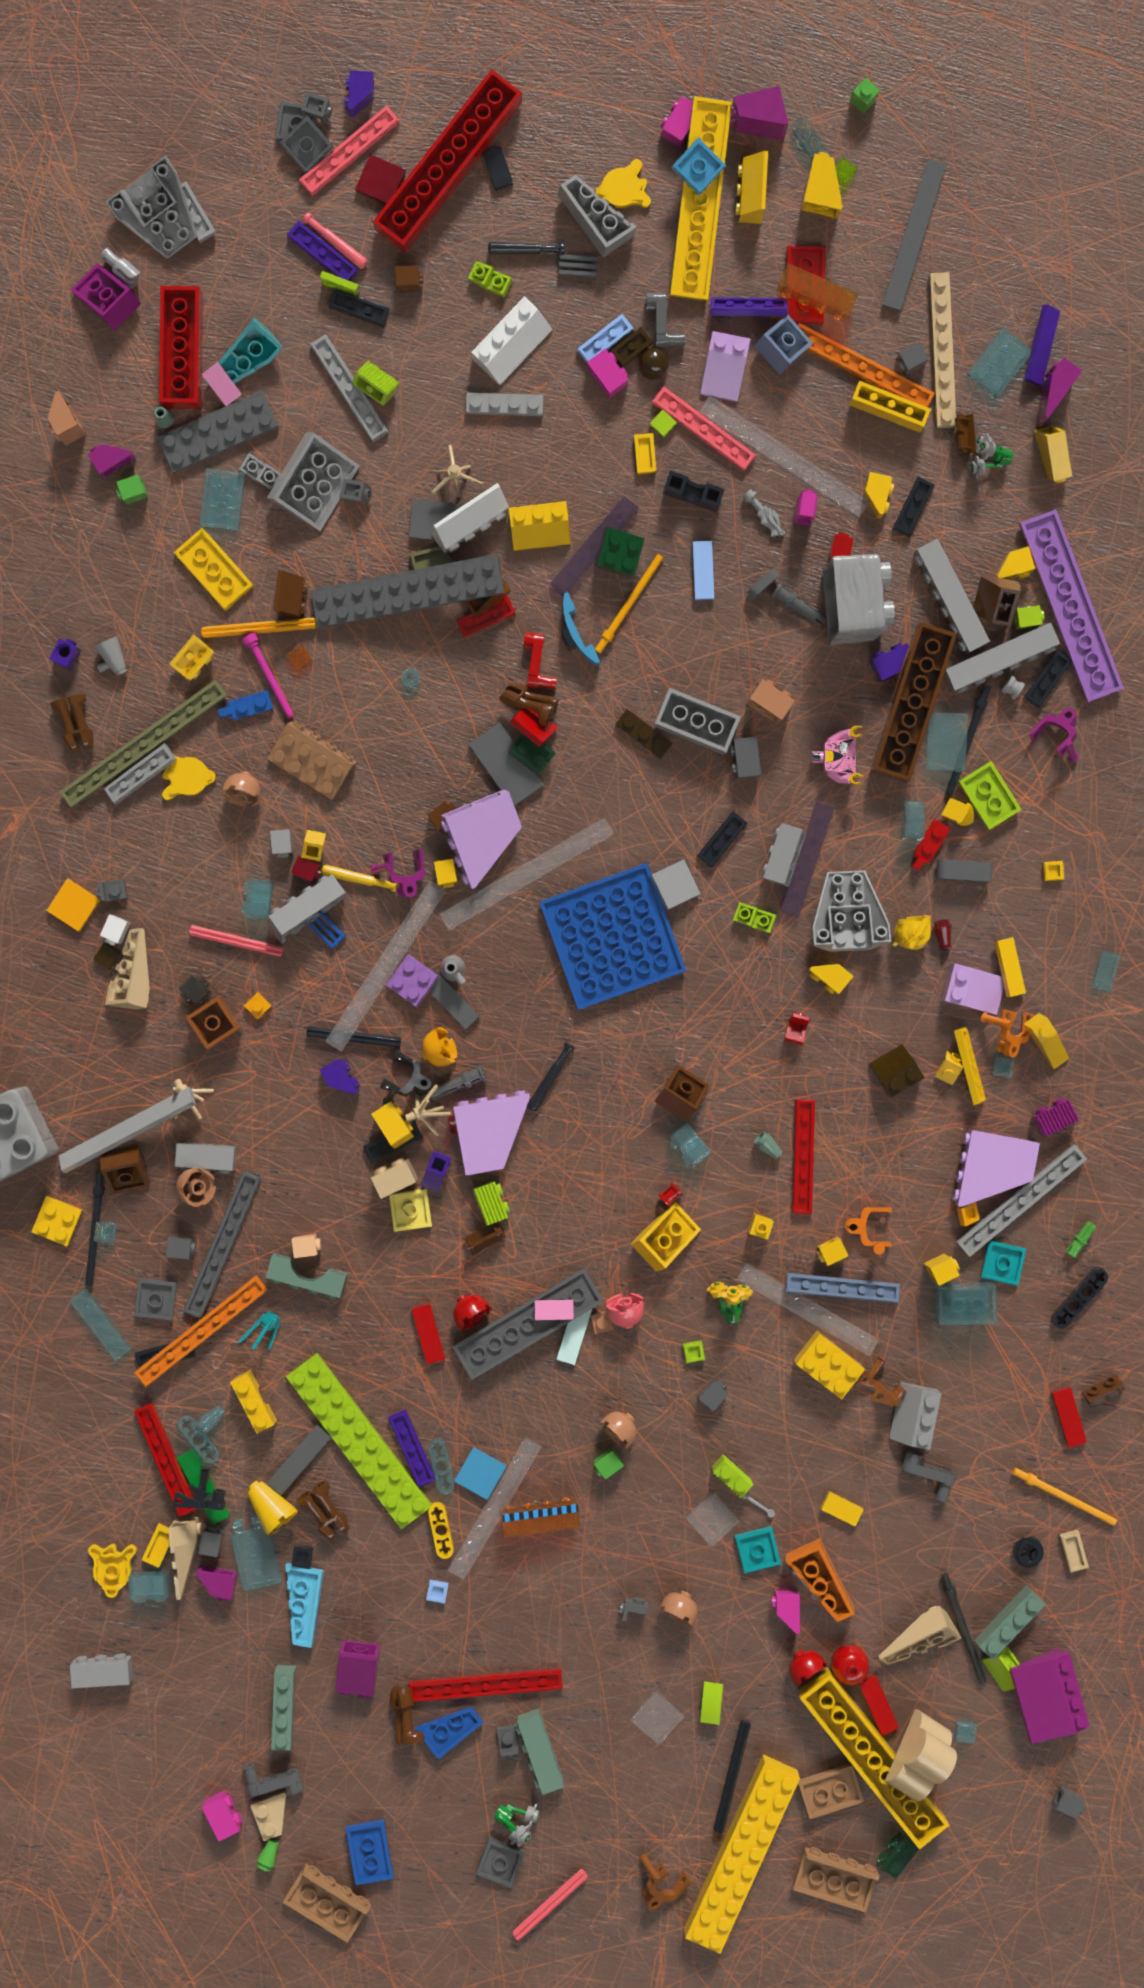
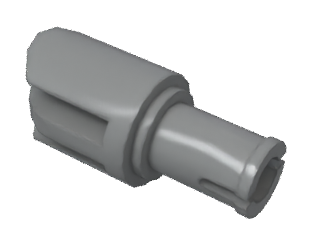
M109 248L104 249L100 257L112 267V273L127 287L134 288L140 271L125 258H118Z

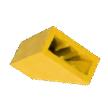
M1053 425L1034 430L1047 478L1055 483H1061L1066 481V478L1072 477L1065 431Z

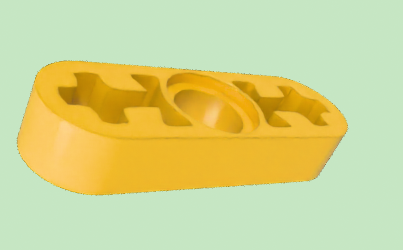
M434 1502L429 1508L428 1514L436 1553L440 1558L447 1559L452 1556L454 1551L447 1511L443 1503ZM435 1507L442 1510L440 1512V1521H437L436 1513H432ZM437 1526H445L447 1532L444 1535L437 1534ZM444 1539L446 1547H450L448 1553H444L443 1550L440 1551L443 1546L442 1540Z

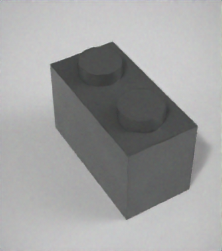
M757 737L734 739L732 741L733 744L730 745V755L734 756L735 763L732 764L733 775H736L737 779L760 777L761 767Z

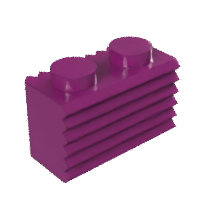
M1061 1097L1052 1101V1106L1048 1108L1042 1106L1035 1110L1036 1114L1032 1115V1118L1041 1136L1047 1137L1079 1121L1069 1099L1063 1100Z

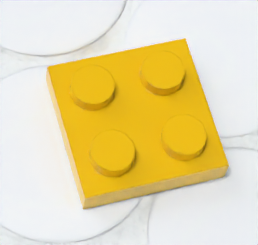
M46 1196L31 1232L64 1246H69L83 1210Z

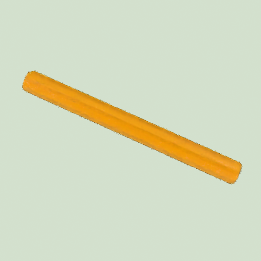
M315 618L208 626L201 628V634L203 638L315 629L316 620Z

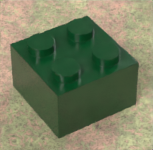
M610 527L605 528L594 567L623 576L633 577L645 538Z

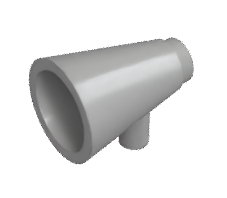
M118 636L94 646L105 661L97 665L99 672L110 668L118 676L127 671Z
M455 955L445 957L440 963L441 975L446 980L457 981L459 985H462L466 982L463 977L465 973L464 961ZM453 964L455 967L454 971H448L447 966Z

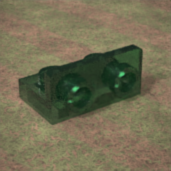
M523 733L508 752L509 755L537 776L541 774L556 754L549 745L542 744L539 747Z
M899 1832L897 1836L890 1840L889 1847L885 1852L882 1851L877 1858L879 1870L882 1872L886 1871L896 1879L919 1848L914 1842Z

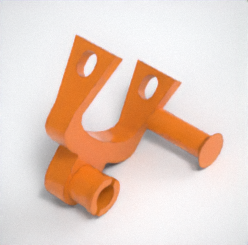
M1003 1009L1002 1019L984 1012L981 1016L982 1023L988 1022L1001 1026L1000 1037L1002 1040L997 1044V1051L1011 1058L1016 1057L1020 1044L1026 1043L1030 1036L1024 1023L1028 1021L1029 1016L1033 1018L1035 1015L1023 1012L1022 1032L1019 1035L1012 1036L1010 1029L1017 1015L1016 1012Z
M864 1207L860 1218H849L845 1222V1229L850 1234H860L863 1245L873 1246L874 1252L877 1255H881L884 1253L885 1247H891V1242L870 1241L866 1232L867 1218L870 1212H892V1208ZM856 1224L855 1229H850L849 1226Z

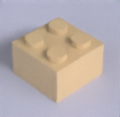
M401 1157L393 1161L391 1167L387 1168L385 1165L374 1171L371 1180L380 1199L417 1182L418 1177L409 1158L404 1160Z

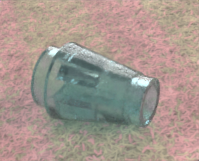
M217 1405L200 1416L197 1424L206 1433L213 1431L226 1412L220 1405Z

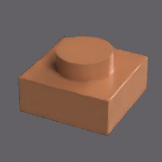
M607 1311L591 1314L595 1334L614 1330Z

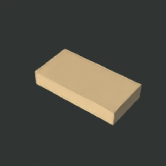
M1073 1530L1059 1534L1069 1572L1073 1573L1089 1568L1079 1531Z

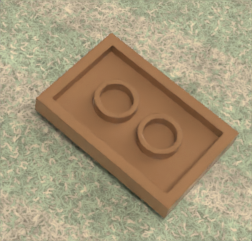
M851 1763L802 1778L798 1782L809 1819L864 1802L854 1767Z

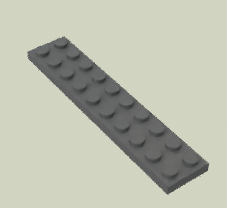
M494 554L312 589L311 592L317 628L321 629L504 594L499 555Z

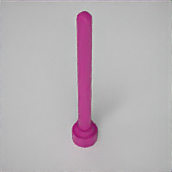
M252 633L242 639L244 646L251 649L286 717L292 719L294 714L258 647L259 639L257 635Z

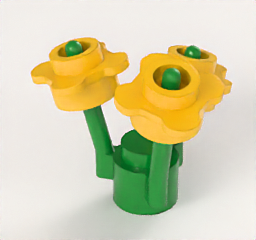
M715 1282L711 1284V1287L707 1288V1292H710L712 1298H718L721 1314L725 1315V1321L731 1324L738 1323L740 1321V1314H742L743 1300H749L753 1290L749 1289L746 1285L730 1286L728 1288L722 1282ZM723 1298L726 1299V1302L728 1303L726 1307L724 1305Z

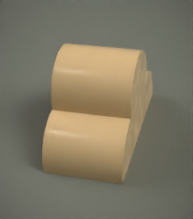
M915 1709L885 1782L915 1801H921L927 1797L934 1785L943 1783L955 1767L957 1753L950 1746L952 1742L951 1731L920 1710Z

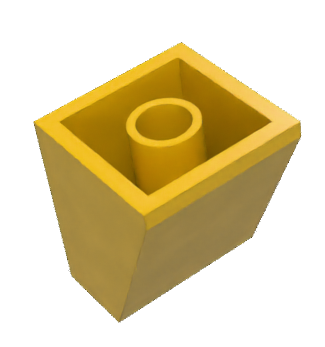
M819 152L814 154L800 210L838 219L842 210V200L834 158L830 157L828 153Z

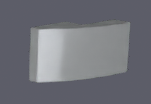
M250 453L239 468V471L272 490L281 475L279 471L267 463H263Z

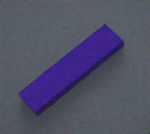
M299 220L287 234L288 239L333 275L351 282L359 272L356 266Z
M712 297L710 315L787 316L788 298Z
M1048 304L1042 305L1024 380L1036 386L1043 385L1060 315L1059 310Z
M404 1409L388 1416L418 1488L435 1481L436 1476L407 1410Z

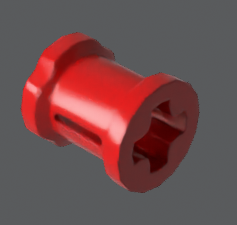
M671 1182L670 1187L658 1196L670 1207L675 1199L679 1196L682 1197L684 1194Z

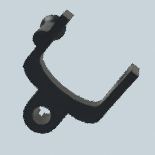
M396 1050L392 1060L411 1066L412 1077L403 1088L383 1079L380 1088L388 1091L387 1096L383 1099L384 1105L390 1101L394 1104L396 1094L406 1097L412 1090H415V1093L420 1096L425 1095L432 1084L427 1076L420 1074L421 1064L418 1061Z
M200 1466L199 1487L188 1484L190 1491L196 1492V1495H193L194 1499L177 1491L175 1492L173 1507L199 1510L205 1508L213 1510L225 1509V1490L214 1489L213 1493L206 1491L210 1467ZM177 1498H181L183 1503H179Z

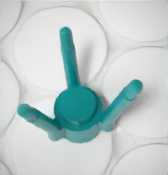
M270 1311L266 1314L263 1313L260 1319L238 1340V1343L246 1339L262 1323L261 1326L264 1328L251 1349L255 1350L267 1330L271 1331L273 1329L267 1348L271 1350L281 1325L279 1322L281 1318Z

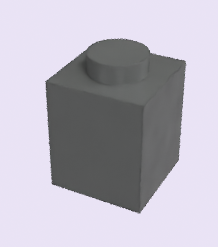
M920 342L900 352L896 358V365L900 371H903L904 375L924 366L928 361V357Z
M168 1237L166 1257L190 1259L195 1255L197 1248L194 1238Z
M712 1378L698 1394V1398L714 1411L727 1397V1386L720 1379L716 1381Z
M217 1525L206 1526L202 1532L198 1554L218 1557L221 1551L224 1529H220Z
M1059 1785L1052 1804L1056 1810L1077 1819L1079 1814H1082L1084 1811V1799L1080 1794Z

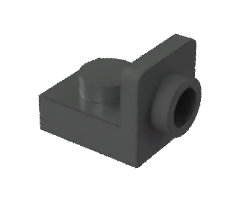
M307 92L301 112L318 118L322 124H326L327 119L331 118L333 108L328 98Z
M343 479L339 498L359 502L367 506L372 497L371 487L365 482Z
M125 879L98 882L99 887H96L97 897L101 898V901L108 902L128 899Z
M515 1725L497 1727L500 1757L512 1758L519 1754V1742Z

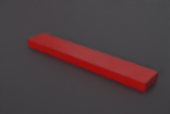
M795 1099L793 1214H812L815 1099Z
M153 1402L134 1410L172 1502H174L176 1491L194 1499ZM177 1498L179 1503H183L181 1498ZM175 1507L179 1518L197 1510L194 1508Z

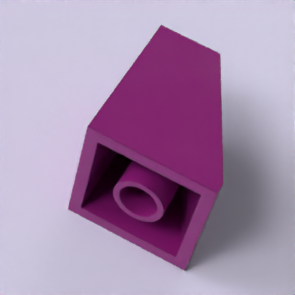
M779 86L734 97L733 104L730 105V125H734L735 132L784 140L789 123Z
M347 1640L342 1641L338 1655L335 1692H339V1694L344 1696L356 1694L361 1698L374 1696L381 1645Z

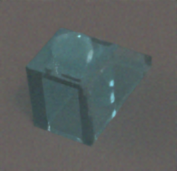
M904 801L901 839L923 840L925 832L924 802Z

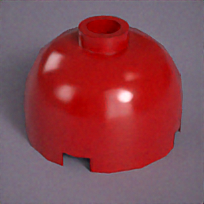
M465 1294L457 1299V1304L453 1310V1318L460 1331H463V1327L465 1330H468L484 1320L482 1316L485 1313L489 1315L492 1308L480 1295L467 1296Z
M851 1644V1646H840L834 1651L831 1657V1668L834 1676L841 1683L854 1686L866 1679L870 1665L868 1657L862 1648Z
M801 1649L792 1655L794 1659L790 1662L788 1670L791 1680L797 1687L828 1665L816 1651L808 1650L803 1652Z

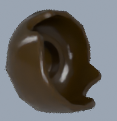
M655 347L646 350L639 360V371L643 377L649 380L660 379L669 367V358L666 353Z

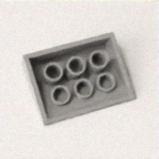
M306 432L267 498L298 519L321 531L340 500L343 479L352 480L360 465L314 432Z

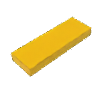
M1014 937L995 941L994 944L1006 997L1025 994L1026 990Z

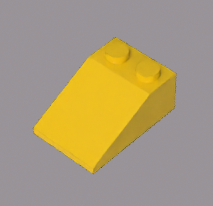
M674 1202L672 1206L668 1207L648 1225L631 1245L657 1272L666 1269L701 1229Z

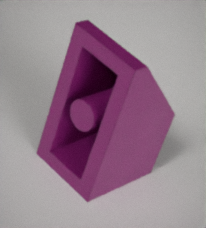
M105 444L95 446L87 454L103 479L136 459L130 450Z
M200 1565L196 1575L212 1597H217L220 1601H228V1599L231 1600L234 1596L238 1571Z

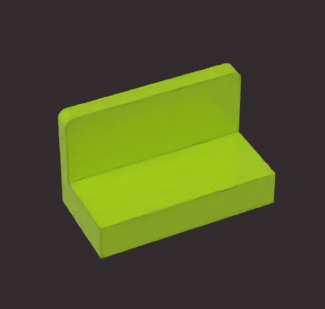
M1007 1645L994 1660L989 1656L984 1657L982 1660L1002 1691L1015 1689L1010 1668L1020 1664Z

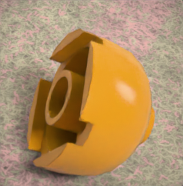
M438 1027L425 1036L421 1050L425 1060H428L434 1066L440 1067L455 1063L454 1059L457 1058L455 1043L452 1038L448 1039L446 1036L448 1031L443 1027Z

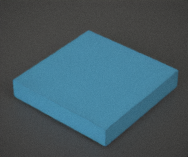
M697 138L671 169L700 196L726 165Z
M473 1446L454 1481L488 1500L506 1465Z

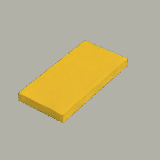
M203 528L198 530L174 552L178 559L225 611L254 587Z

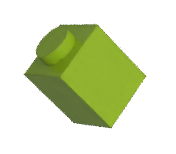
M1040 605L1017 608L1015 610V631L1038 628L1044 622V612L1040 609Z

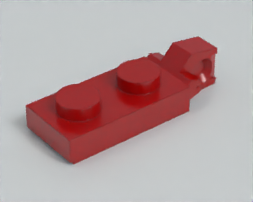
M936 819L932 820L913 851V857L916 858L911 866L913 869L918 871L924 863L928 865L951 828Z

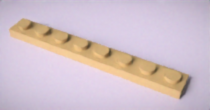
M930 273L929 287L936 428L956 427L954 420L956 418L950 273Z

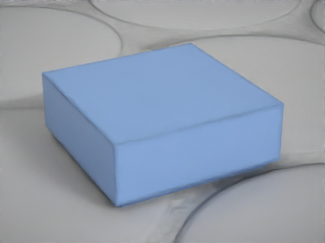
M430 1580L426 1600L445 1604L449 1583Z

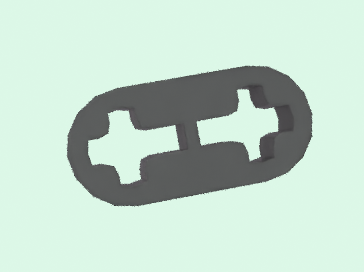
M774 568L771 569L748 590L747 594L754 600L780 575Z

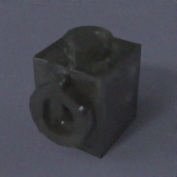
M191 975L179 988L181 991L180 996L193 1007L200 1003L204 1004L210 998L209 993L212 990L209 988L210 984L201 977L199 979L196 975Z

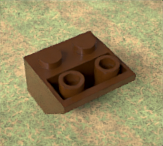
M981 575L973 604L975 613L991 623L1011 626L1021 592L1019 581Z

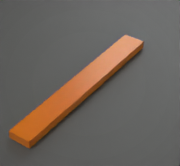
M798 324V327L813 342L806 351L882 390L925 407L929 406L935 394L934 392L805 325Z
M256 1275L137 1369L134 1374L146 1388L267 1292L268 1288Z

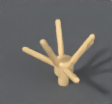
M448 445L451 465L446 470L437 471L438 474H448V476L431 493L435 494L451 478L454 480L457 497L460 498L458 483L460 477L480 486L483 483L461 473V471L470 469L471 466L459 467L456 465L452 446Z
M177 1079L174 1081L176 1087H173L175 1093H178L188 1086L183 1085L181 1079ZM192 1089L194 1098L201 1102L204 1099L195 1093L214 1092V1089ZM191 1107L198 1119H202L196 1107Z
M434 1085L421 1104L419 1103V1095L415 1093L416 1107L413 1108V1112L405 1115L407 1122L417 1119V1121L421 1120L435 1136H439V1133L425 1118L451 1115L450 1112H437L443 1110V1106L425 1110L430 1097L438 1088L437 1085Z

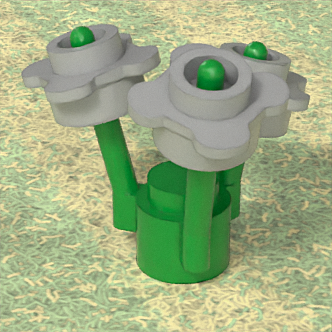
M983 433L976 440V451L981 454L982 459L975 456L974 460L970 462L969 470L973 474V478L977 479L978 475L985 473V469H1002L1003 465L1008 466L1011 464L1013 451L996 446L992 442V438L989 437V434ZM993 456V461L996 463L985 464L984 460Z
M536 1803L534 1807L528 1806L527 1811L515 1808L510 1804H507L506 1807L501 1805L495 1813L494 1819L511 1832L508 1838L511 1840L512 1845L516 1842L517 1846L521 1847L522 1844H526L530 1840L532 1823H536L540 1818L539 1811L536 1810ZM511 1812L525 1815L524 1821L528 1822L529 1825L526 1827L524 1825L514 1826L511 1823L514 1816Z

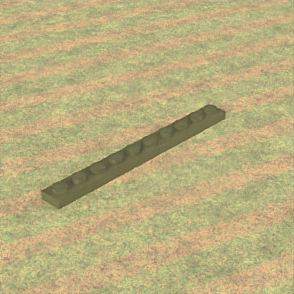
M215 679L60 791L61 795L68 805L73 808L228 697V695Z

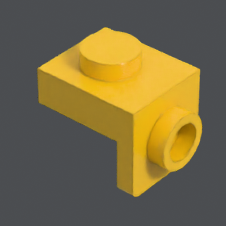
M947 1051L945 1059L937 1070L935 1077L953 1085L963 1069L961 1056Z

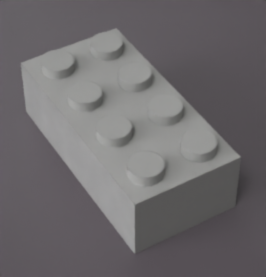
M669 688L654 727L725 755L741 716Z

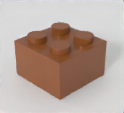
M217 996L185 1017L206 1050L213 1048L242 1029L222 996Z

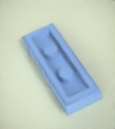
M621 314L581 345L577 352L587 363L604 349L609 351L632 333L634 328L624 315Z
M696 541L692 543L695 600H714L712 541Z

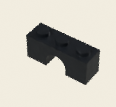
M670 470L663 494L717 513L725 489L706 483V485L694 483L688 479V476Z

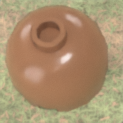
M242 771L241 773L232 774L226 779L221 795H226L225 799L233 804L246 807V803H252L251 807H254L259 803L261 786L251 773Z
M202 1168L185 1170L176 1182L178 1197L182 1202L193 1207L208 1204L216 1190L213 1180L215 1181L214 1176Z
M614 1411L607 1414L599 1422L600 1426L604 1424L606 1427L603 1431L618 1446L621 1443L625 1445L623 1447L624 1450H627L636 1439L637 1428L634 1424L635 1419L629 1413L624 1414Z
M682 1590L681 1593H669L663 1599L658 1609L661 1613H664V1611L668 1612V1617L687 1626L689 1623L691 1627H693L698 1614V1607L691 1599L692 1595Z

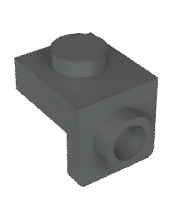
M625 1597L624 1603H620L618 1614L621 1615V1620L626 1622L628 1611L647 1615L648 1602L640 1597H634V1599Z

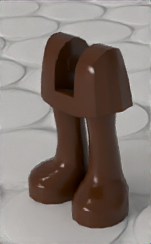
M514 683L508 684L499 698L501 703L512 709L523 708L534 711L539 715V724L545 727L548 725L550 717L554 716L559 703V699L556 697L530 693L526 691V685Z
M85 694L70 696L67 699H59L50 703L52 710L57 711L62 720L66 733L62 737L72 753L79 752L77 741L79 737L82 738L86 749L93 748V730L87 727L82 711V705L87 701ZM68 703L72 709L77 730H74L68 711Z
M327 1480L318 1483L312 1489V1492L310 1490L306 1491L296 1501L301 1507L307 1508L320 1524L318 1528L320 1533L332 1541L337 1537V1534L331 1522L334 1521L342 1533L349 1530V1524L344 1512H339L329 1499L327 1492L330 1486ZM314 1496L328 1513V1518H326L315 1502Z
M394 1686L390 1693V1708L395 1709L396 1744L402 1743V1745H407L425 1740L424 1733L415 1731L412 1725V1706L414 1705L411 1688Z

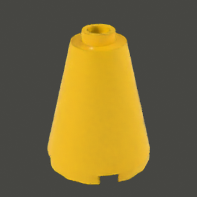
M255 1481L248 1487L247 1495L267 1536L278 1531L279 1527L288 1523L298 1513L293 1505L263 1481L259 1483Z

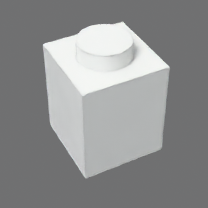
M109 914L100 936L104 937V941L115 946L116 943L122 944L131 923Z

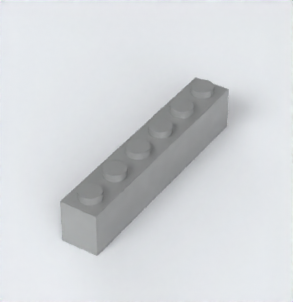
M936 539L918 548L914 552L915 563L918 567L921 566L924 572L922 573L923 578L932 588L933 598L936 601L938 600L941 605V614L944 618L947 617L950 623V631L957 634L959 649L967 655L988 644L990 640L939 540Z
M1050 622L946 669L944 678L951 693L957 691L959 694L968 690V686L973 683L977 686L986 682L985 678L991 675L995 678L1004 674L1002 671L1009 668L1011 671L1020 667V662L1027 660L1029 663L1039 658L1038 654L1042 652L1047 655L1055 651V647L1060 642Z

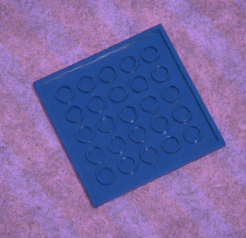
M648 863L539 902L578 1010L686 971L660 896L650 877L652 874Z

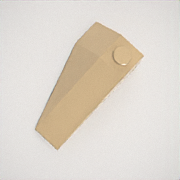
M143 928L129 930L122 949L124 956L120 964L117 963L115 970L118 972L115 980H111L108 986L105 1002L107 1006L144 1009L149 1002L150 987L145 932Z
M199 1517L175 1518L169 1527L170 1553H174L172 1569H177V1573L174 1575L176 1600H181L184 1595L198 1540L202 1534V1523H199Z
M934 1606L913 1622L879 1655V1658L889 1665L910 1658L911 1653L914 1652L926 1653L929 1647L936 1645L938 1648L945 1647L961 1639V1636L947 1612L940 1606Z

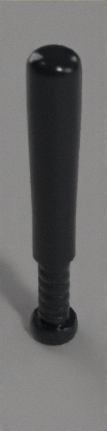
M490 242L488 244V252L490 254L560 253L564 255V243H560V245H541L540 243Z
M564 1043L563 1051L528 1102L527 1107L530 1110H538L561 1071L562 1064L569 1053L574 1051L575 1047L569 1043Z

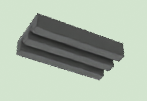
M560 254L559 276L597 278L598 257ZM563 261H568V262H583V263H594V264L566 263V262H563ZM563 268L593 269V272L563 270Z

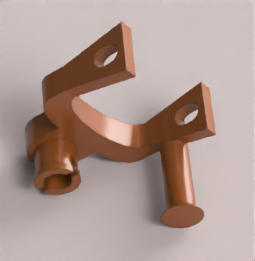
M878 1355L879 1358L868 1373L864 1371L855 1383L869 1386L876 1390L870 1398L872 1401L887 1404L891 1407L894 1405L898 1407L902 1402L901 1398L907 1391L898 1384L895 1385L893 1391H890L874 1379L883 1364L888 1362Z
M643 1854L639 1857V1862L644 1865L651 1879L646 1884L647 1888L643 1890L642 1896L645 1899L647 1908L650 1911H654L664 1901H674L693 1882L687 1873L683 1871L673 1889L663 1890L657 1888L656 1885L669 1872L661 1861L655 1870L648 1859L649 1855Z

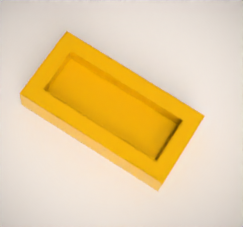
M653 433L634 435L637 475L656 473Z
M828 1491L820 1507L822 1511L855 1527L864 1510L862 1507Z
M160 1523L157 1525L142 1561L158 1568L161 1566L170 1546L168 1527Z

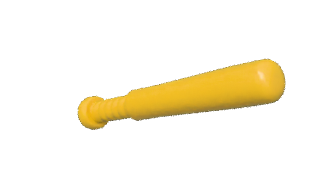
M330 865L322 867L321 874L323 876L329 877L333 874L339 880L391 889V892H396L397 884L374 878V876Z

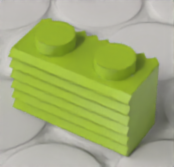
M367 361L355 373L352 384L384 406L395 395L399 382L392 376H389V374H386V372H383V370H380L378 366Z
M492 1181L473 1188L486 1226L508 1218L510 1209L507 1201L503 1202L501 1195L504 1193L500 1183L496 1184V1181Z
M724 1454L712 1466L713 1474H716V1477H719V1480H722L725 1485L730 1487L739 1498H742L753 1486L752 1480Z

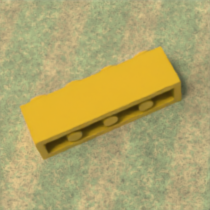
M862 381L858 382L849 404L852 407L919 433L924 428L931 411L928 407Z

